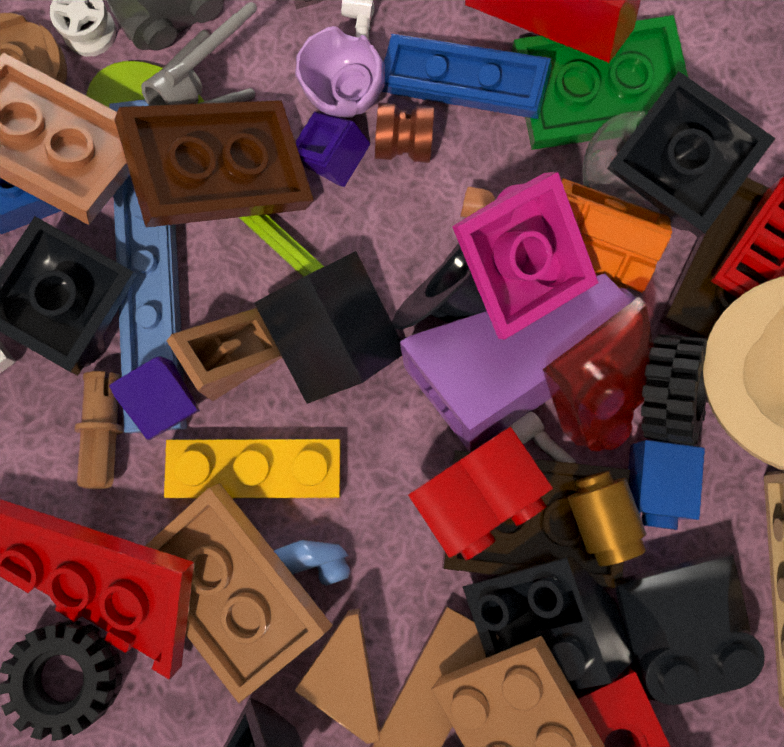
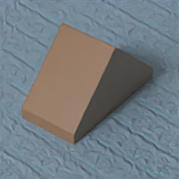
M257 308L171 334L166 340L196 389L212 401L282 358Z
M359 608L348 610L299 681L295 691L366 744L379 742L380 727Z

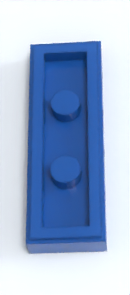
M391 34L384 60L385 86L382 92L539 119L552 63L551 58Z

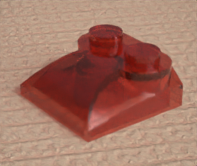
M639 297L542 369L561 428L577 446H586L591 451L612 450L625 442L632 432L633 426L631 422L634 410L644 402L642 391L647 379L645 370L646 365L650 364L649 353L651 347H653L647 304Z

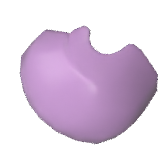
M332 26L308 37L296 56L295 76L305 96L317 109L327 115L352 118L354 115L364 113L377 101L385 86V64L374 45L370 44L365 35L360 37L350 36L342 32L338 27Z

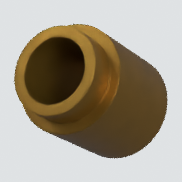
M608 470L577 480L575 484L578 492L568 496V500L587 553L595 554L598 565L609 566L618 564L645 553L646 549L642 538L647 533L627 479L613 480L611 472Z

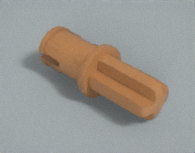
M92 371L83 374L81 423L75 424L74 430L80 433L77 473L79 487L106 489L110 488L113 484L116 435L123 433V427L117 424L119 402L114 397L109 385L122 377L119 374L111 372L109 373V378H105L104 371Z

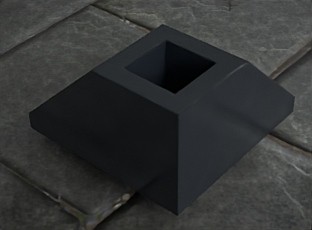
M572 556L463 586L486 658L542 636L572 690L610 684L635 660L614 599Z

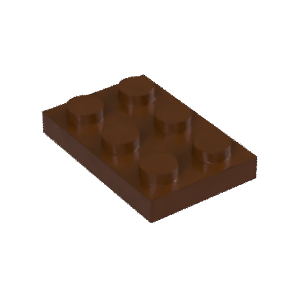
M282 100L119 107L114 120L146 228L306 210L314 201Z

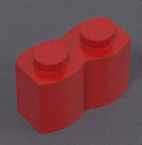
M510 426L408 494V496L447 556L451 558L460 552L467 561L496 541L490 531L511 518L514 524L519 526L545 509L547 505L541 497L553 488Z

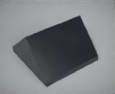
M356 251L254 302L306 404L359 385L402 356L401 339L393 327V323Z

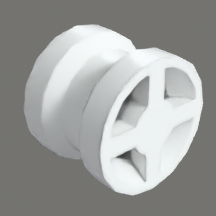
M103 0L52 1L50 5L52 23L62 35L66 45L74 53L84 57L97 56L112 46L116 38V25L111 14L107 11ZM89 21H94V23L89 28L81 30V27L84 24L88 23Z

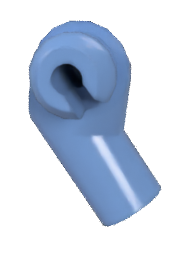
M300 540L274 550L292 574L317 567L319 580L325 586L345 580L350 576V567L345 560L349 555L339 544Z

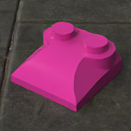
M558 172L543 173L525 184H516L505 188L495 201L452 226L498 339L505 340L599 283Z

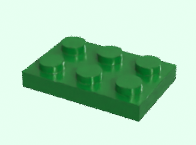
M674 15L636 21L634 30L610 63L541 35L514 39L511 50L514 53L551 58L552 68L539 119L525 117L531 150L631 135L678 71L688 77Z

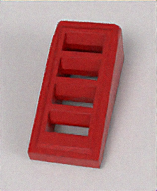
M784 177L780 178L766 190L711 279V282L737 298L752 288L761 285L736 269L740 262L764 276L766 279L763 283L784 276V240L764 228L766 223L784 233ZM754 243L778 258L775 264L750 249L751 245Z

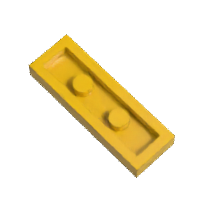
M340 439L166 440L164 498H198L209 487L219 483L231 498H340L341 441Z

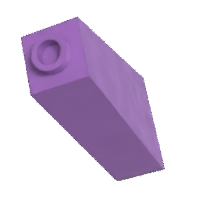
M604 273L596 276L598 284L505 340L498 339L487 311L411 335L400 342L404 368L471 453L524 415L533 411L634 343L643 313L633 294L625 288H618Z

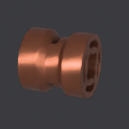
M378 103L375 159L392 160L397 155L408 153L413 162L430 163L434 107L416 106L411 111V114H406V110H400L396 104Z

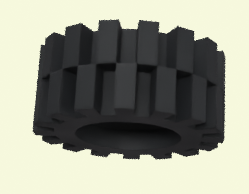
M658 334V337H655L653 347H651L649 353L650 364L646 365L645 376L647 377L646 385H643L642 391L644 403L641 406V416L644 417L641 425L645 438L694 446L698 443L702 432V421L705 420L706 415L705 406L708 403L703 383V365L708 339Z
M70 620L64 623L60 621L33 630L25 635V640L13 645L9 650V653L14 655L13 658L4 661L0 669V673L8 674V680L0 683V695L9 693L11 700L1 706L5 716L14 711L20 716L13 724L15 728L20 732L28 727L34 728L30 737L42 740L49 734L52 735V741L63 740L70 734L74 736L100 719L108 707L113 705L117 694L114 693L115 688L121 685L122 674H116V666L122 662L119 653L112 655L109 649L111 644L105 641L106 636L101 638L97 634L100 628L92 624L82 626L80 625L81 621L74 622ZM54 655L69 656L76 660L82 669L83 685L81 691L71 701L61 702L54 700L43 689L41 682L42 670L46 662Z

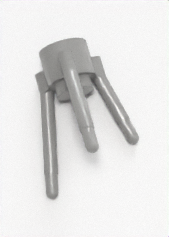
M253 2L247 3L211 35L206 30L200 31L162 70L144 81L141 89L149 106L198 104V95L202 93L203 87L193 68L256 12V4ZM248 88L199 104L245 102L255 97V91Z

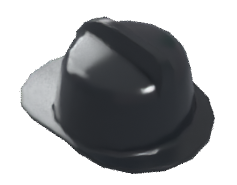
M459 243L443 264L396 311L392 320L395 329L403 330L414 326L430 314L451 323L487 311Z

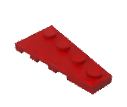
M0 499V577L26 593L36 588L50 596L56 605L55 610L74 622L80 617H84L108 632L105 638L106 642L124 653H127L132 647L155 660L151 668L152 670L170 680L182 667L194 562Z

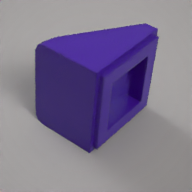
M314 111L295 141L302 165L341 187L346 186L370 146V142L354 121Z
M162 356L151 359L109 385L116 400L147 440H152L200 411L173 361Z

